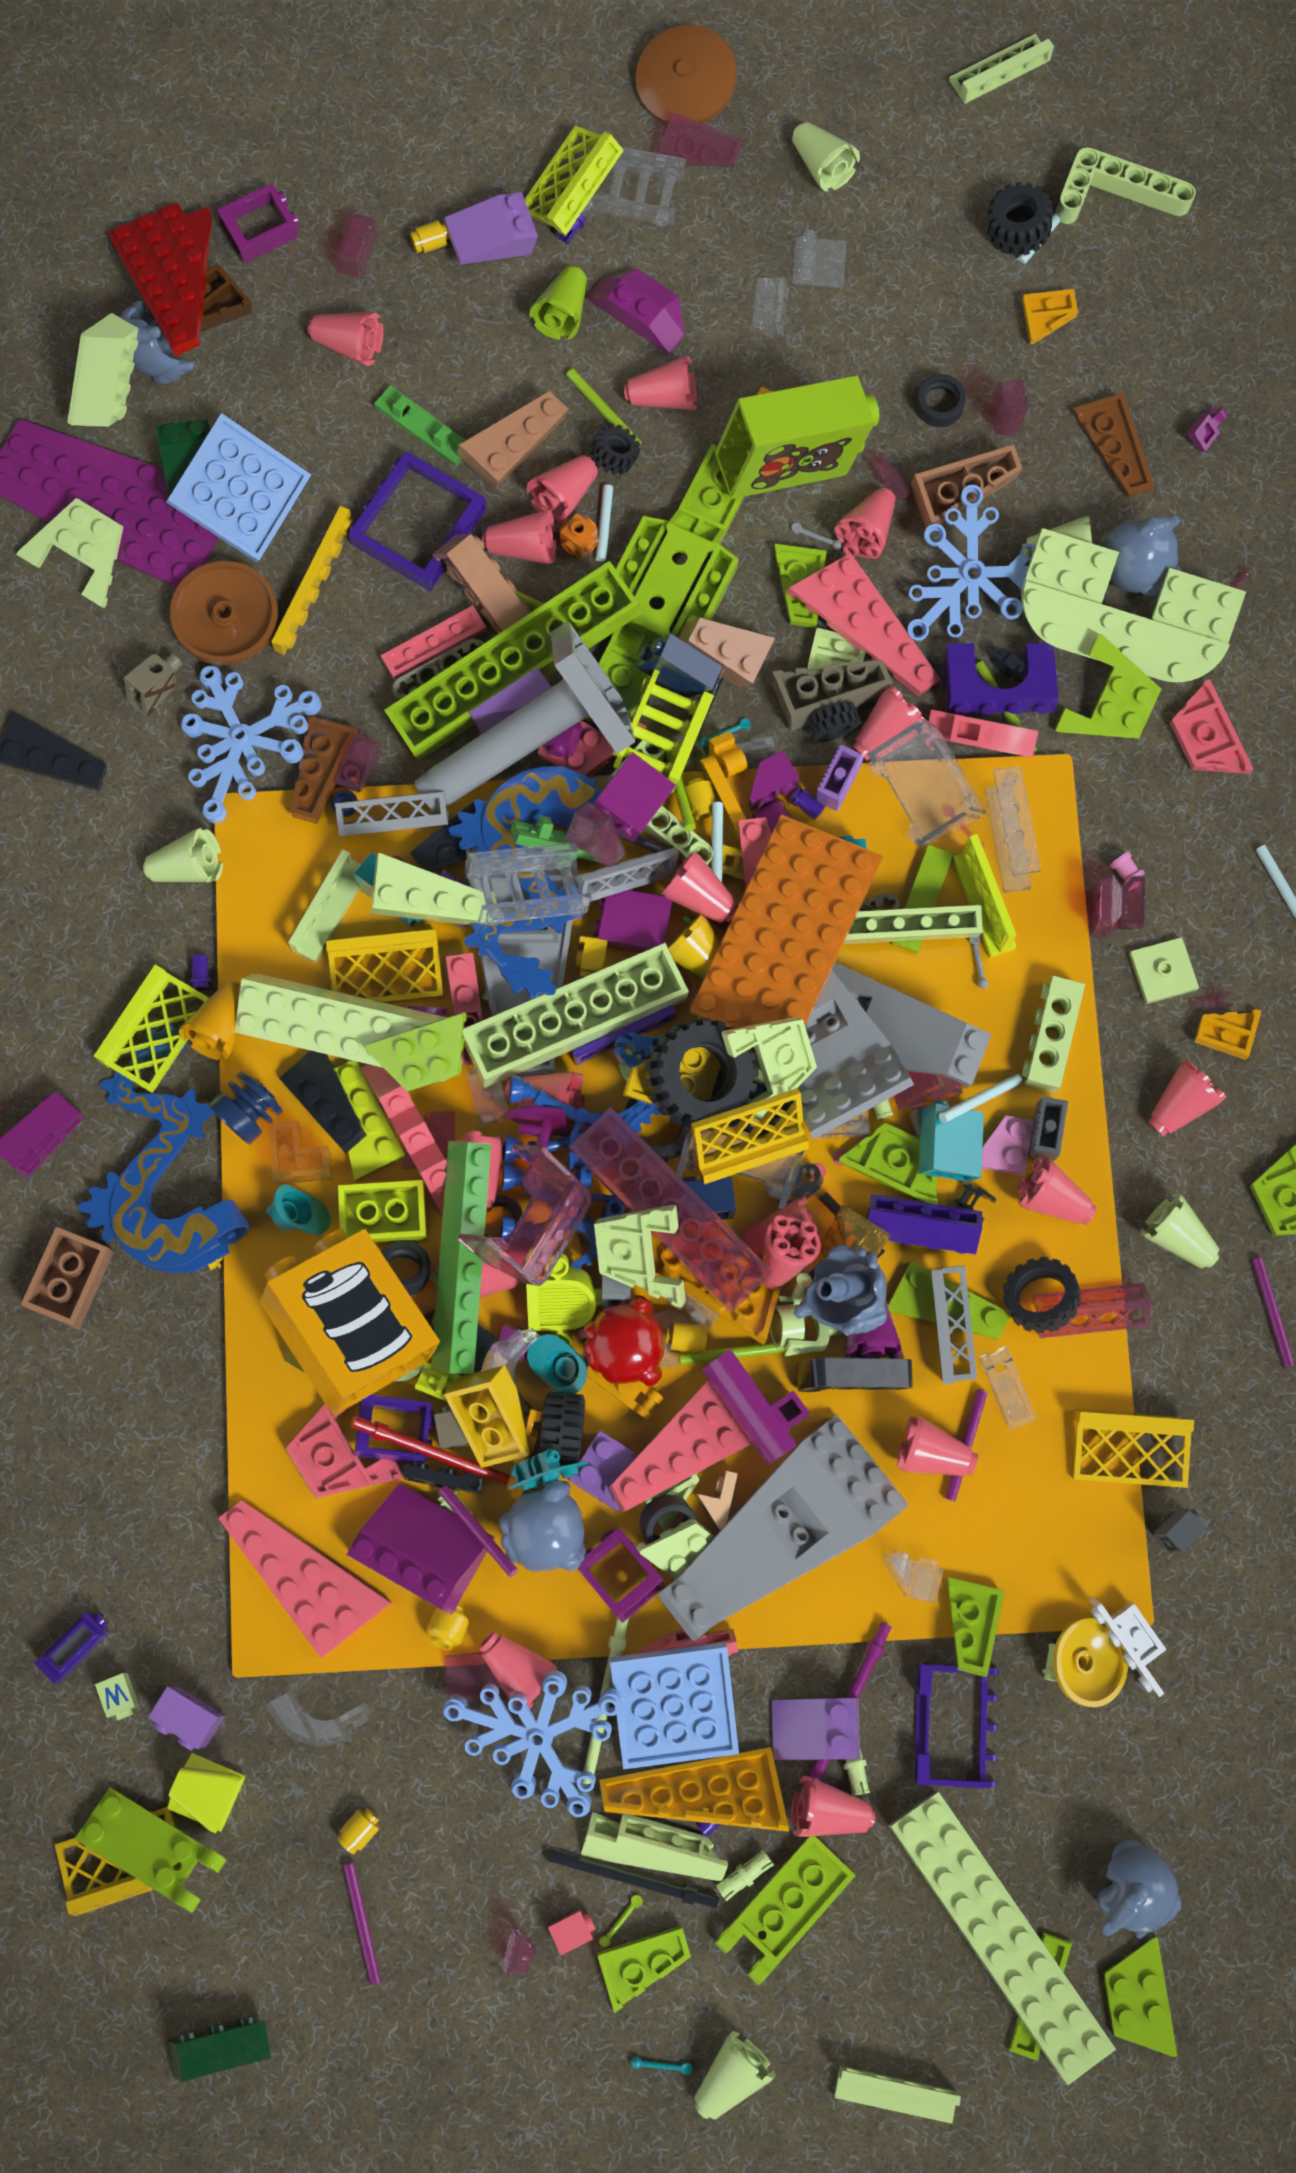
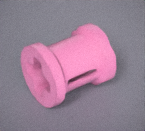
M1126 852L1110 864V867L1116 869L1124 880L1123 885L1125 887H1129L1145 874L1144 870H1139L1133 862L1130 852Z

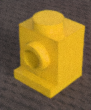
M580 936V949L584 950H578L576 966L580 967L579 978L589 976L604 969L608 940Z

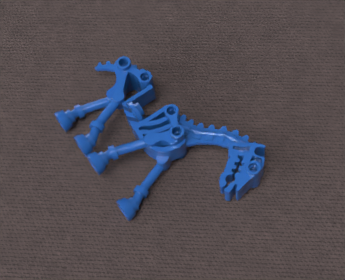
M628 1032L625 1037L620 1036L613 1045L616 1048L613 1053L621 1064H626L633 1068L644 1062L645 1059L651 1058L648 1056L651 1047L657 1045L656 1039L659 1035L647 1037ZM625 1049L631 1050L632 1055H627ZM638 1054L641 1055V1058L639 1060L636 1058ZM511 1075L509 1103L520 1102L522 1098L528 1099L529 1097L535 1101L534 1105L536 1106L543 1105L545 1107L564 1109L565 1115L572 1118L576 1125L571 1130L569 1136L549 1140L545 1152L535 1149V1141H529L528 1145H524L523 1141H517V1138L505 1135L502 1191L514 1189V1186H521L526 1191L525 1195L529 1198L533 1196L563 1209L565 1218L534 1225L533 1222H525L524 1226L520 1225V1222H514V1219L511 1217L502 1216L500 1243H511L513 1239L519 1240V1237H526V1240H534V1236L568 1229L569 1231L581 1233L586 1245L591 1247L584 1256L573 1262L571 1267L581 1269V1264L584 1263L590 1266L592 1258L598 1261L595 1223L583 1211L579 1201L606 1203L601 1212L602 1218L622 1214L624 1206L621 1201L617 1200V1195L584 1193V1191L591 1187L592 1171H588L586 1168L616 1170L619 1167V1163L626 1157L627 1152L631 1150L627 1142H634L635 1138L632 1133L641 1132L640 1124L642 1122L645 1124L651 1123L650 1116L652 1114L660 1115L659 1107L639 1101L631 1108L615 1115L608 1112L589 1113L584 1108L577 1109L548 1096V1092L543 1089L540 1092L530 1085L529 1082L523 1081V1078ZM582 1126H589L587 1129L580 1130ZM567 1148V1176L576 1169L574 1178L568 1183L569 1190L574 1187L572 1199L567 1200L539 1187L540 1183L535 1180L532 1182L521 1169H515V1166L509 1164V1162L515 1161L516 1158H522V1156H529L530 1159L537 1158L539 1154ZM595 1148H605V1149H603V1150H597V1151L588 1153L587 1155L583 1156V1157L580 1158V1159H579V1158H575L576 1156H578L579 1154H581V1153H583V1152H585V1151H588V1150H591V1149H595Z

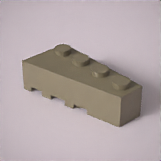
M883 660L848 663L847 666L841 667L826 665L822 669L813 670L798 668L794 672L784 673L782 670L773 671L772 686L791 731L810 725L809 718L813 714H817V711L820 709L824 710L826 706H833L834 703L840 704L842 701H851L856 709L875 703L882 692L892 685V680Z

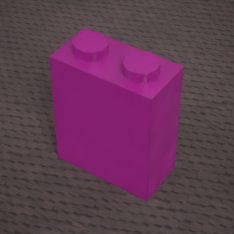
M632 752L590 810L594 812L600 821L613 826L621 837L634 842L673 791L676 784Z
M630 890L600 898L599 911H603L601 921L596 920L594 936L598 937V939L608 940L607 948L635 953H643L664 944L672 901L664 896Z

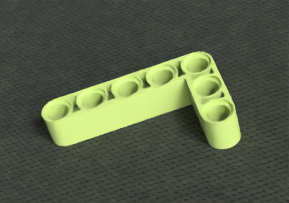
M1083 148L1077 153L1060 196L1056 213L1060 222L1064 224L1075 222L1091 185L1176 216H1183L1190 210L1196 191L1193 185L1186 181L1092 148Z
M644 740L634 749L661 762L664 760L665 750ZM656 747L660 752L652 755L646 749ZM628 758L609 776L606 781V787ZM661 806L644 828V831L658 843L670 848H676L679 852L678 859L682 863L695 851L696 853L705 854L707 856L705 862L710 866L713 857L711 846L693 831H686L684 824ZM656 819H661L666 825L659 828L655 827L652 822ZM676 836H682L686 839V842L679 845L674 843L672 839Z

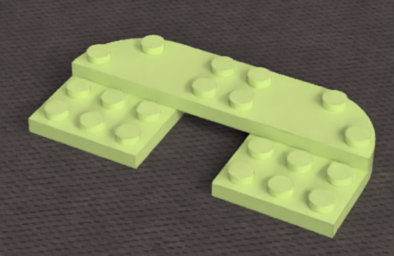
M1041 528L1022 586L1021 601L1027 622L1042 640L1054 647L1092 658L1088 656V653L1097 634H1102L1147 676L1167 682H1186L1197 679L1210 672L1222 660L1230 644L1228 642L1243 603L1245 591L1168 568L1152 617L1147 619L1102 605L1119 552Z

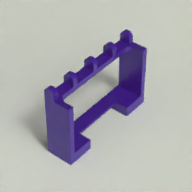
M918 1664L914 1783L917 1785L996 1788L995 1781H986V1760L997 1761V1755L986 1754V1730L997 1731V1725L987 1724V1701H998V1695H987L988 1675H998L999 1669L989 1668L987 1677L981 1676L978 1781L929 1778L930 1695H932V1671L967 1672L958 1670L957 1666Z

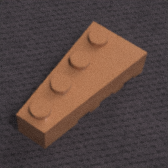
M548 391L461 443L456 455L493 490H496L565 419L569 409Z
M1013 444L915 474L910 485L925 529L932 524H943L945 522V514L951 508L958 509L960 513L966 510V506L961 502V493L965 487L969 485L980 487L984 499L1017 479L1022 466L1015 445ZM973 493L967 494L966 498L969 502L976 500V496ZM953 512L949 513L948 519L953 518L957 514Z
M472 534L455 535L432 555L438 562L443 559L448 565V575L453 581L456 580L459 584H463L466 587L464 594L476 606H482L483 609L480 610V613L496 633L500 634L532 612L531 608L525 601L518 599L515 594L516 588L511 581L504 579L499 573L500 566L492 557L488 558L483 551L485 547L482 541L476 535L472 536Z

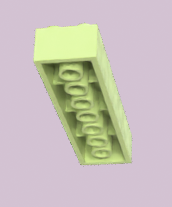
M664 943L556 989V993L553 996L544 994L464 1028L462 1038H464V1046L483 1087L486 1088L511 1077V1075H516L611 1034L666 1007L686 1001L689 991Z
M254 973L241 979L235 1033L382 1067L365 1049V1045L447 1017Z

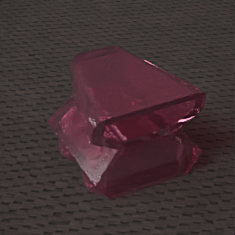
M1113 874L1107 878L1100 877L1092 891L1091 936L1097 937L1102 941L1113 929L1141 930L1145 924V878L1133 876L1122 889Z

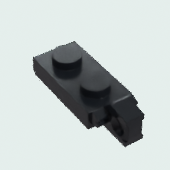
M412 1462L411 1466L404 1465L402 1475L406 1481L439 1488L447 1485L453 1491L458 1492L464 1491L478 1495L481 1493L483 1476L471 1472L458 1476L456 1475L457 1471L448 1468H440V1471L429 1470V1465L420 1462Z

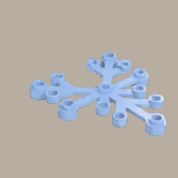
M976 485L965 487L961 493V502L966 506V521L961 517L960 511L956 508L949 509L944 517L948 525L955 526L967 537V559L946 539V531L943 526L932 524L925 530V542L931 547L941 549L958 566L957 568L931 566L927 572L928 580L933 583H937L941 579L959 580L952 587H922L914 585L910 588L908 595L913 602H919L923 598H941L922 619H915L908 625L907 633L913 641L919 642L924 640L929 633V626L948 606L950 624L947 627V634L953 639L961 636L963 626L960 623V593L967 586L968 605L965 608V614L969 619L978 618L982 612L979 604V587L1001 607L1000 612L1005 619L1015 620L1022 613L1023 606L1021 601L1014 597L1007 598L987 578L1008 577L1021 589L1022 594V586L1029 565H1024L1027 561H1031L1032 558L1025 556L1024 549L1030 548L1034 552L1035 546L1032 544L1024 545L1020 554L1009 566L985 567L978 560V536L989 525L997 521L999 513L997 509L988 507L977 521V506L983 499V492ZM973 493L976 496V500L969 502L966 498L967 494ZM989 511L993 512L995 519L988 520L986 513ZM949 513H956L958 519L954 522L948 519ZM937 532L939 539L937 541L931 540L930 533ZM971 568L977 571V576L974 578L968 575V570ZM938 570L940 577L934 579L931 577L930 572ZM919 589L922 593L921 597H913L912 591ZM1008 605L1015 607L1016 611L1014 614L1007 613L1006 607ZM969 607H977L978 614L971 615L968 611ZM953 625L958 626L960 629L959 634H952L950 627ZM916 626L922 629V634L919 636L913 634V628Z
M207 666L202 669L200 681L205 688L212 690L215 698L209 697L203 690H197L192 694V702L200 709L206 707L222 711L230 726L228 728L204 722L197 714H188L181 722L183 731L189 737L196 738L205 733L224 738V740L213 746L208 744L200 746L198 756L204 763H210L215 757L230 750L227 758L204 770L193 769L188 775V779L193 786L202 787L206 781L221 774L212 799L208 800L203 806V814L209 822L219 823L225 819L227 810L222 803L233 776L239 786L238 793L244 800H251L256 795L255 787L248 781L238 762L242 751L248 761L247 768L254 776H260L264 773L265 764L257 757L252 746L278 752L288 763H297L302 759L304 751L297 740L288 739L282 742L258 735L274 726L291 729L297 734L305 733L308 729V723L303 716L297 714L303 712L306 715H314L319 712L321 700L315 692L305 691L299 696L297 702L287 706V703L292 699V692L286 685L278 686L274 692L277 699L271 715L248 726L240 723L232 708L238 690L243 686L241 676L235 672L229 673L225 678L227 689L224 692L221 686L223 675L219 669L214 666ZM209 673H214L211 678H206ZM233 679H238L236 684H230ZM282 692H288L285 697H279ZM199 697H205L202 702H197ZM312 698L310 703H304L307 699ZM195 720L194 725L188 726L191 721ZM298 722H303L301 727H295ZM245 733L243 738L237 739L238 735ZM294 746L291 752H286L289 747ZM205 751H211L209 756L203 757ZM259 763L260 767L256 770H253L252 767L255 764ZM201 775L200 780L194 781L195 776ZM246 788H251L248 794H243ZM217 806L214 812H209L210 808Z
M557 1670L548 1672L544 1677L542 1689L545 1697L537 1721L527 1705L525 1695L515 1693L510 1697L508 1708L512 1713L519 1715L524 1725L514 1722L499 1696V1689L493 1684H486L482 1688L480 1699L484 1704L491 1706L496 1716L468 1707L466 1699L461 1695L453 1694L447 1697L443 1705V1714L448 1720L459 1721L465 1719L493 1728L480 1735L468 1737L465 1744V1750L468 1754L476 1756L481 1753L484 1746L510 1734L521 1737L508 1744L497 1745L493 1753L494 1761L497 1764L504 1765L509 1762L512 1755L528 1749L522 1772L514 1776L511 1784V1790L517 1798L526 1799L533 1794L536 1786L533 1773L539 1753L541 1752L552 1771L548 1787L544 1789L541 1796L542 1804L547 1808L555 1807L560 1798L559 1788L561 1786L568 1798L567 1809L573 1816L582 1817L589 1812L592 1799L587 1792L594 1788L595 1775L590 1771L581 1772L563 1766L551 1743L554 1736L574 1727L593 1733L594 1738L598 1741H606L610 1737L612 1730L610 1723L605 1720L596 1721L593 1719L602 1714L613 1716L621 1711L624 1699L618 1690L612 1688L604 1690L598 1703L585 1708L590 1701L591 1691L583 1685L576 1687L572 1696L574 1703L570 1715L550 1725L548 1724L556 1698L565 1692L567 1686L566 1676ZM555 1684L559 1689H552L549 1685ZM485 1692H492L494 1697L486 1696ZM583 1693L587 1698L580 1699L577 1694ZM513 1701H520L522 1706L514 1705ZM611 1702L615 1707H608L605 1703ZM450 1708H456L459 1713L452 1712ZM604 1728L607 1733L602 1734L597 1729ZM539 1735L543 1740H537L533 1736ZM475 1742L479 1747L473 1748L470 1743ZM503 1751L507 1756L501 1757L498 1752ZM582 1779H588L591 1783L584 1784ZM573 1782H574V1783H577V1787H578L580 1790H577V1789H576V1787H575V1785L573 1784ZM518 1786H524L527 1790H521ZM546 1795H552L555 1799L549 1800L546 1798ZM574 1804H580L583 1808H576Z

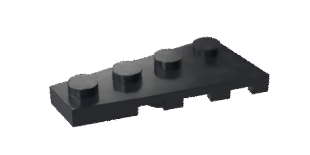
M12 711L0 744V764L100 791L108 768L106 763Z
M310 1051L279 1079L346 1154L367 1134L328 1054Z

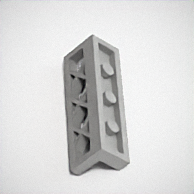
M444 791L335 803L339 836L447 825L450 821L449 811L446 809ZM439 798L440 812L427 813L421 808L427 799ZM414 800H422V802L417 805ZM405 801L416 808L411 815L404 816L394 811L400 802ZM387 803H395L392 808L387 805ZM378 804L389 811L384 818L377 819L367 814L373 805ZM359 806H368V807H367L366 810L364 811V810H362ZM353 807L362 814L357 821L344 822L342 808Z
M671 848L568 878L566 887L573 889L572 895L581 905L674 876L679 852L676 848Z
M965 1265L931 1269L943 1384L955 1383L958 1380L977 1379ZM960 1272L961 1284L953 1293L944 1286L943 1274ZM961 1289L963 1300L957 1296V1293ZM945 1291L951 1295L947 1301ZM953 1298L958 1300L964 1307V1312L957 1321L947 1314V1306ZM964 1317H965V1326H966V1328L963 1327V1326L960 1324L961 1320H962ZM948 1319L954 1323L950 1329ZM956 1326L962 1329L967 1336V1340L960 1349L950 1342V1334ZM967 1345H968V1354H969V1356H967V1355L963 1352V1350L965 1349V1347H966ZM951 1347L957 1351L953 1357L951 1353ZM960 1354L969 1361L970 1373L954 1374L953 1362Z

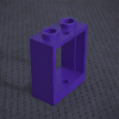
M370 1395L360 1401L359 1418L370 1422L372 1420L373 1408L421 1414L418 1440L432 1445V1439H427L428 1429L433 1428L435 1422V1411H431L432 1402ZM357 1429L354 1456L409 1463H423L426 1455L418 1452L368 1447L370 1434Z

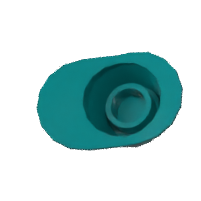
M281 1185L276 1189L274 1200L266 1210V1213L271 1216L275 1225L284 1231L299 1229L308 1234L320 1235L326 1232L330 1226V1215L322 1202L289 1185Z
M541 1335L531 1342L527 1353L529 1366L553 1391L576 1394L583 1388L587 1379V1368L581 1354L556 1335Z

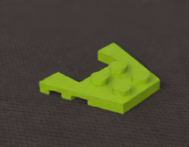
M1098 633L1088 656L1112 666L1109 677L1090 718L1064 708L1054 730L1063 733L1139 739L1161 688L1104 635Z
M1295 1144L1250 1185L1273 1236L1296 1235Z

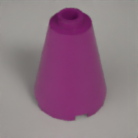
M886 1298L884 1302L887 1313L885 1323L873 1331L847 1336L845 1346L846 1358L850 1356V1358L880 1359V1357L889 1355V1359H895L901 1355L902 1346Z

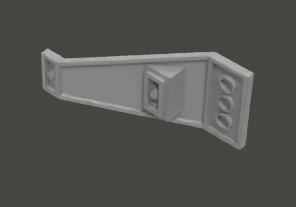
M835 1415L794 1448L682 1574L657 1596L694 1642L717 1623L870 1538L909 1504L839 1416Z

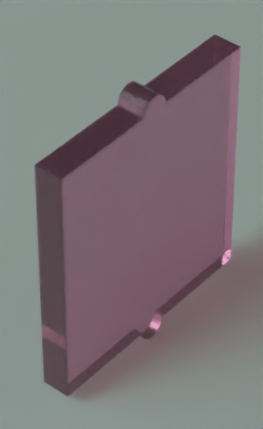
M482 1652L445 1656L447 1676L444 1681L448 1684L449 1696L458 1694L463 1696L467 1702L481 1701L480 1693L486 1684L497 1686L500 1696L499 1683L484 1661ZM485 1692L486 1696L494 1697L492 1692Z

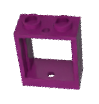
M273 183L217 209L220 222L243 263L299 237L297 227L300 226L299 221L293 211L289 213L286 208L288 203L283 192H277ZM273 202L285 223L247 241L235 219Z
M619 1527L615 1531L610 1530L601 1538V1543L593 1550L591 1548L586 1550L584 1561L578 1570L620 1622L623 1623L667 1585ZM622 1542L649 1576L619 1602L615 1603L588 1569Z

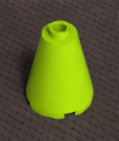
M566 267L533 303L529 314L530 319L533 316L535 320L534 326L545 336L560 340V336L572 339L577 334L580 328L587 277L580 268Z

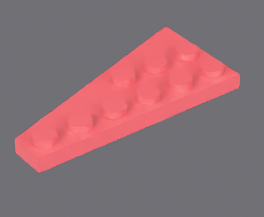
M851 553L788 588L786 593L793 598L796 596L806 604L805 608L810 612L819 614L827 621V625L858 650L863 649L872 656V661L883 660L886 668L893 673V677L916 696H920L941 682L937 673Z
M707 1380L635 1460L609 1486V1489L623 1513L751 1445L752 1442L710 1381Z
M242 1500L218 1518L321 1658L392 1604Z

